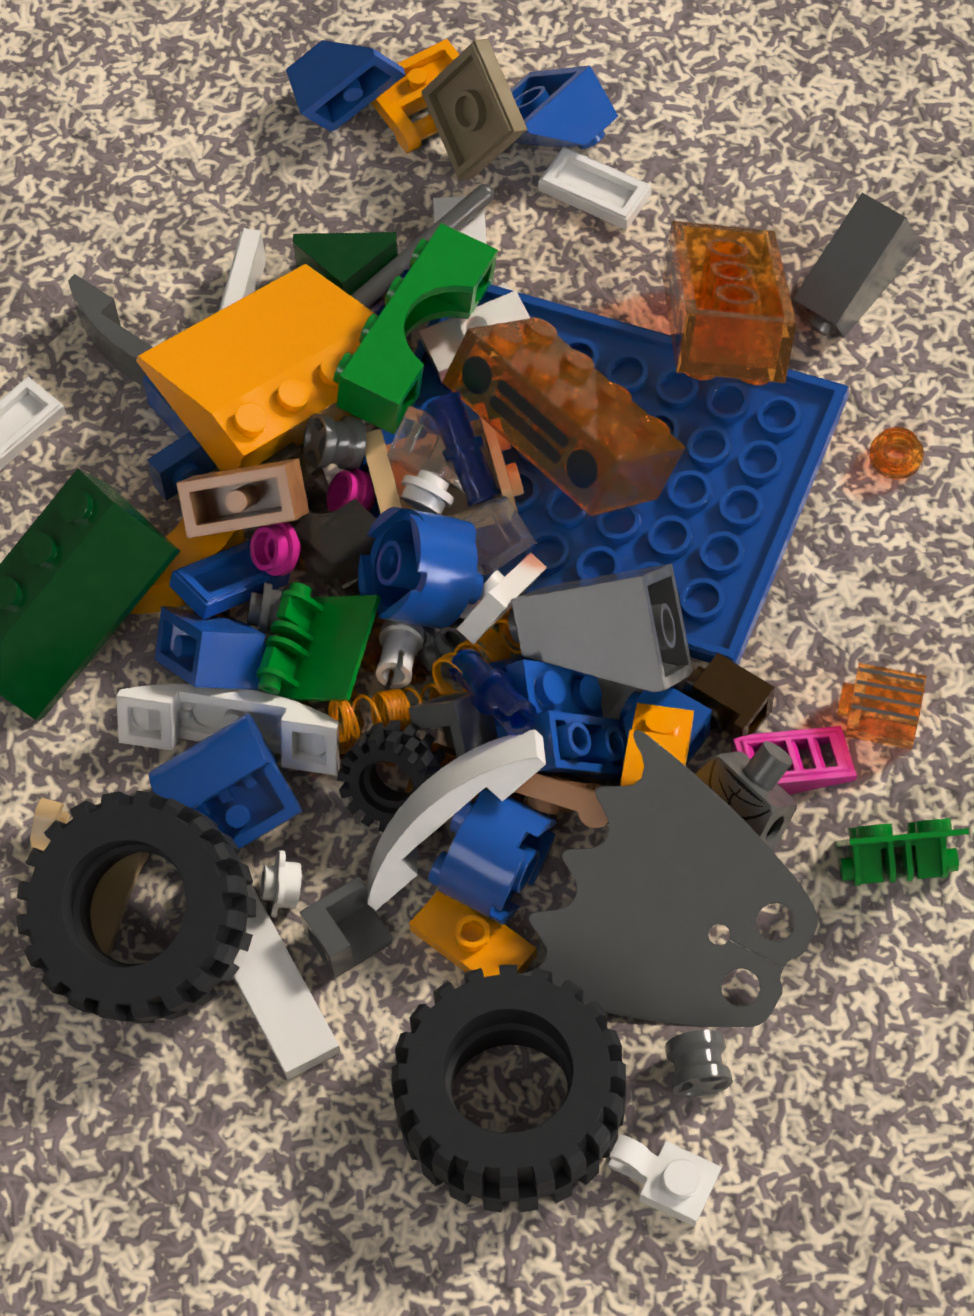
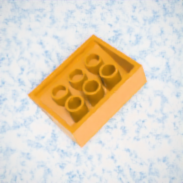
M304 264L138 355L136 362L220 471L267 464L303 443L306 424L313 414H328L334 420H340L344 416L352 415L336 407L339 384L335 383L333 378L336 368L345 353L354 354L361 344L359 343L362 329L368 318L375 313L307 264Z

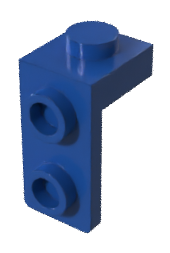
M146 375L142 380L148 404L179 438L147 459L154 488L167 501L178 494L176 483L192 476L207 474L217 466Z

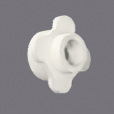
M283 850L277 851L275 863H272L271 866H263L260 878V900L269 901V917L272 918L277 917L278 908L296 909L300 897L301 864L285 861L286 854Z

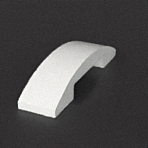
M191 684L138 686L120 689L116 695L119 743L173 751L179 739L200 742L243 715L250 713L271 751L281 754L282 768L335 776L339 771V722L327 714L297 701L249 689L194 687Z
M533 729L504 736L478 746L442 767L413 792L391 819L377 844L368 872L367 904L376 911L418 875L417 846L485 787L503 802L545 766L543 736Z

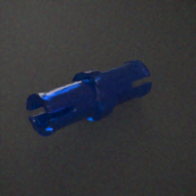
M457 391L428 403L427 408L431 411L446 449L442 451L445 462H452L467 498L468 507H473L499 496L501 491L496 485L482 451L486 447L482 436H476L461 401L460 392Z
M464 649L452 658L451 663L456 665L463 674L455 667H449L450 677L469 692L471 703L481 713L492 715L510 735H522L529 731L535 722L523 710L529 716L537 717L536 707L515 690L514 680L505 671L497 668L493 669L473 649Z

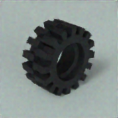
M391 720L385 728L382 722L377 723L359 737L341 761L343 766L339 769L337 781H345L339 788L341 798L352 796L353 800L349 803L347 809L352 815L361 809L366 814L361 820V823L369 827L374 820L380 821L379 832L385 831L391 819L410 795L445 766L440 765L447 756L443 748L440 747L435 751H432L430 748L435 738L430 733H427L422 740L415 736L419 726L410 723L404 731H401L400 721ZM387 761L401 767L409 775L413 783L412 791L402 793L386 786L376 772V763Z

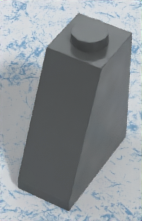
M862 192L793 298V301L803 313L800 321L823 336H827L829 331L833 330L845 337L921 248L907 218Z

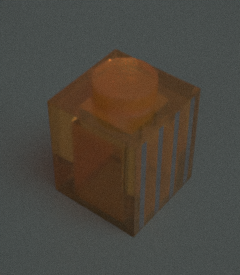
M859 663L855 684L843 682L837 715L848 717L845 737L912 749L927 675Z

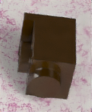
M717 653L706 668L698 666L691 673L683 687L682 693L712 710L711 731L721 733L724 730L732 735L733 739L755 734L772 712L775 687L720 653Z

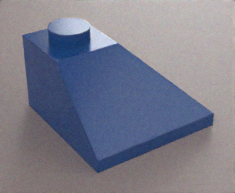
M590 65L529 72L510 89L528 129L513 143L553 148L578 146L579 149H586L598 143L605 136L604 129L618 117Z

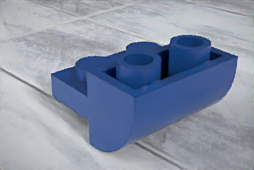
M525 659L506 665L513 721L496 726L498 738L533 729L541 734L544 742L546 765L538 772L600 779H618L622 777L627 747L622 720L603 718L601 706L602 692L598 684V677L545 662Z
M250 713L243 715L149 772V781L155 794L167 799L172 798L206 815L218 824V829L222 833L232 838L239 849L304 812L276 765L278 761Z

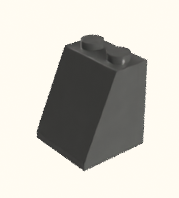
M672 563L549 585L511 599L513 609L509 611L508 615L509 629L513 640L516 643H520L521 653L524 657L650 692L665 691L689 677L693 672Z

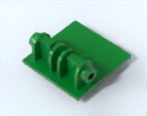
M292 582L289 590H283L280 596L281 602L276 616L281 620L273 621L270 627L271 631L278 636L267 637L265 643L267 647L260 667L256 671V676L260 679L258 688L265 691V693L294 701H349L381 597L379 595L310 597L312 589L309 586Z
M951 818L906 823L907 834L893 835L892 823L848 828L849 839L834 841L835 847L848 846L849 857L839 858L841 881H852L853 886L884 882L881 849H883L888 883H895L896 864L894 847H900L905 881H913L914 869L911 846H914L917 879L948 878V872L959 870V858L956 848L947 849L946 837L968 835L969 828L952 830Z

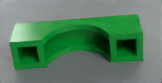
M440 223L429 241L424 238L421 239L412 254L409 265L411 269L405 278L397 276L392 282L385 298L386 306L379 316L372 314L366 321L359 338V343L361 344L355 353L347 352L340 360L333 381L339 384L336 407L387 432L395 434L420 396L424 364L411 351L406 338L414 329L434 319L445 317L469 319L493 282L498 250Z

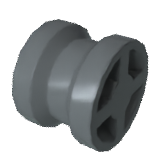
M313 414L306 424L303 437V452L308 465L314 468H326L332 463L342 470L354 471L363 461L367 440L364 423L359 417L344 416L340 420H334L328 414Z
M715 1030L690 1031L672 1037L666 1042L664 1046L666 1057L675 1067V1074L671 1079L672 1090L675 1095L687 1098L711 1095L731 1086L733 1082L731 1070L723 1064L721 1056L726 1049L725 1039L721 1032Z

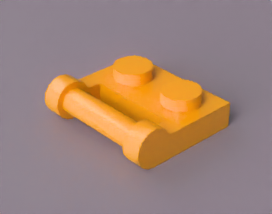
M448 39L397 63L404 68L406 75L371 102L372 106L393 131L397 142L407 154L421 147L422 140L438 133L431 114L413 123L408 117L427 107L421 91L460 55Z

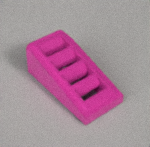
M841 726L758 733L732 739L731 752L740 751L750 759L765 741L772 742L782 748L793 761L791 765L792 771H786L777 784L789 795L851 782L857 778ZM830 744L837 766H825L819 746ZM808 749L813 769H804L799 750Z

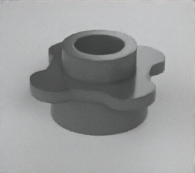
M422 626L425 640L417 655L421 664L430 673H432L433 663L444 654L454 653V649L466 640L460 632L451 627L437 629ZM461 647L460 650L457 652V653H459V654H461V655H462V647ZM456 656V660L470 673L471 670L466 666L463 658ZM442 662L440 668L442 677H451L455 673L454 666Z

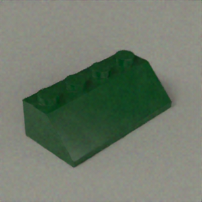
M78 468L0 563V696L37 721L42 720L180 552L168 538L112 486Z

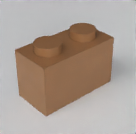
M299 458L196 475L176 483L187 538L294 521L309 513Z

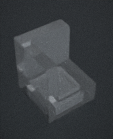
M408 406L387 457L409 473L417 475L419 470L428 471L448 482L449 487L463 492L483 448V442L472 435L445 427L429 413Z
M506 496L490 499L461 519L472 522L475 526L477 571L481 575L495 572L537 543Z

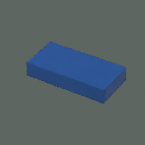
M248 540L172 571L169 586L204 620L249 601L251 592L262 594L264 583L272 584L273 590L287 585L291 572L285 576H272L266 571L258 569L251 558V540Z

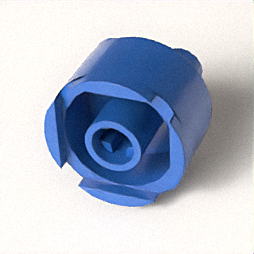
M391 507L385 510L373 522L367 537L375 538L370 555L361 554L358 584L360 595H379L381 597L377 609L378 618L441 629L454 623L463 613L467 604L473 605L480 599L483 591V577L477 571L476 529L472 522L398 507Z
M483 789L475 802L469 801L454 814L450 824V831L456 833V836L449 851H442L435 860L428 876V882L437 886L439 892L504 925L516 914L520 907L510 901L515 892L520 893L527 883L531 885L535 883L547 860L555 837V833L549 831V829L557 825L556 820L510 796L502 802L489 789Z

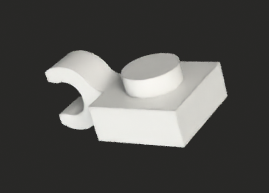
M622 1134L619 1135L610 1153L609 1158L611 1160L608 1164L609 1168L645 1184L640 1194V1202L694 1227L722 1168L668 1141H665L659 1156H656L640 1142Z

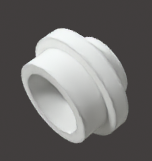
M419 470L417 476L406 474L401 482L405 488L400 498L419 511L441 515L444 507L450 508L454 501V497L446 492L449 483L428 471Z

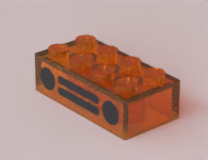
M672 221L662 278L676 372L685 373L689 377L698 380H710L717 376L737 378L751 385H765L769 382L785 383L797 323L775 231Z
M537 317L467 329L442 381L443 384L590 516L658 499L686 448L670 434V428L666 423L647 414L632 401V396L628 390L609 381L594 368V362L591 358L580 351L572 349L557 335V330L553 325Z

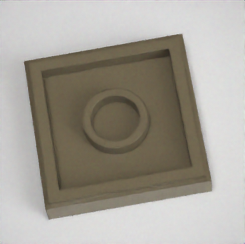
M488 39L474 40L421 91L459 181L474 178L528 130Z

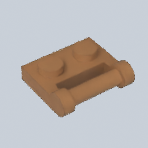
M536 772L514 791L527 796L525 804L532 809L553 815H559V812L572 814L574 810L578 812L581 822L589 828L597 829L609 825L607 816L596 798L595 792L598 787L606 785L572 775Z

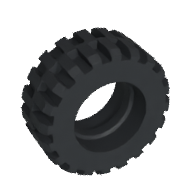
M120 791L102 794L101 803L95 805L84 801L71 808L70 812L73 817L71 821L65 824L55 820L44 832L45 836L51 840L46 849L42 851L33 847L26 861V864L35 867L31 881L19 880L17 898L27 901V914L16 916L18 934L30 937L32 945L27 946L24 953L31 967L40 968L44 971L45 974L41 981L53 994L63 995L68 998V1005L82 1012L99 1015L101 1018L133 1023H155L156 1019L173 1020L187 1015L188 1007L194 1004L204 1006L217 996L214 987L221 980L230 982L240 967L233 962L240 949L248 952L253 937L252 934L246 932L247 919L256 917V899L248 897L247 886L253 883L249 867L241 863L237 857L240 852L238 846L230 836L218 829L217 823L206 815L172 798L167 799L151 792L136 791L134 796H129ZM139 852L156 854L172 863L182 878L186 893V909L181 928L172 943L161 954L150 961L139 964H126L116 961L101 950L92 931L90 910L95 889L103 875L121 859Z
M499 965L500 975L484 977L482 969L479 968L464 973L465 984L456 989L451 982L447 981L434 990L435 1005L430 1008L426 1004H419L409 1017L411 1032L400 1033L395 1047L397 1064L391 1068V1086L398 1126L401 1128L404 1145L411 1159L421 1162L423 1175L435 1187L443 1182L449 1186L450 1197L466 1205L470 1202L472 1196L483 1199L484 1210L502 1213L504 1201H519L520 1212L538 1210V1198L550 1194L553 1201L558 1203L572 1196V1184L579 1179L581 1183L587 1185L599 1173L600 1159L602 1157L609 1158L618 1139V1128L623 1126L625 1114L626 1064L622 1062V1045L617 1031L607 1028L608 1015L597 1001L585 1005L583 1002V989L570 980L564 981L561 987L553 984L552 972L536 967L533 969L531 976L518 975L517 965ZM502 1045L526 1046L544 1053L554 1060L565 1073L567 1095L564 1103L548 1120L525 1131L503 1133L490 1131L475 1125L456 1109L452 1097V1084L460 1069L477 1054Z

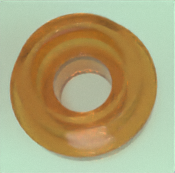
M891 427L884 430L872 441L869 451L872 467L879 474L890 479H904L914 475L920 469L924 457L923 446L918 437L911 430L903 427ZM890 452H900L905 458H892L887 454Z

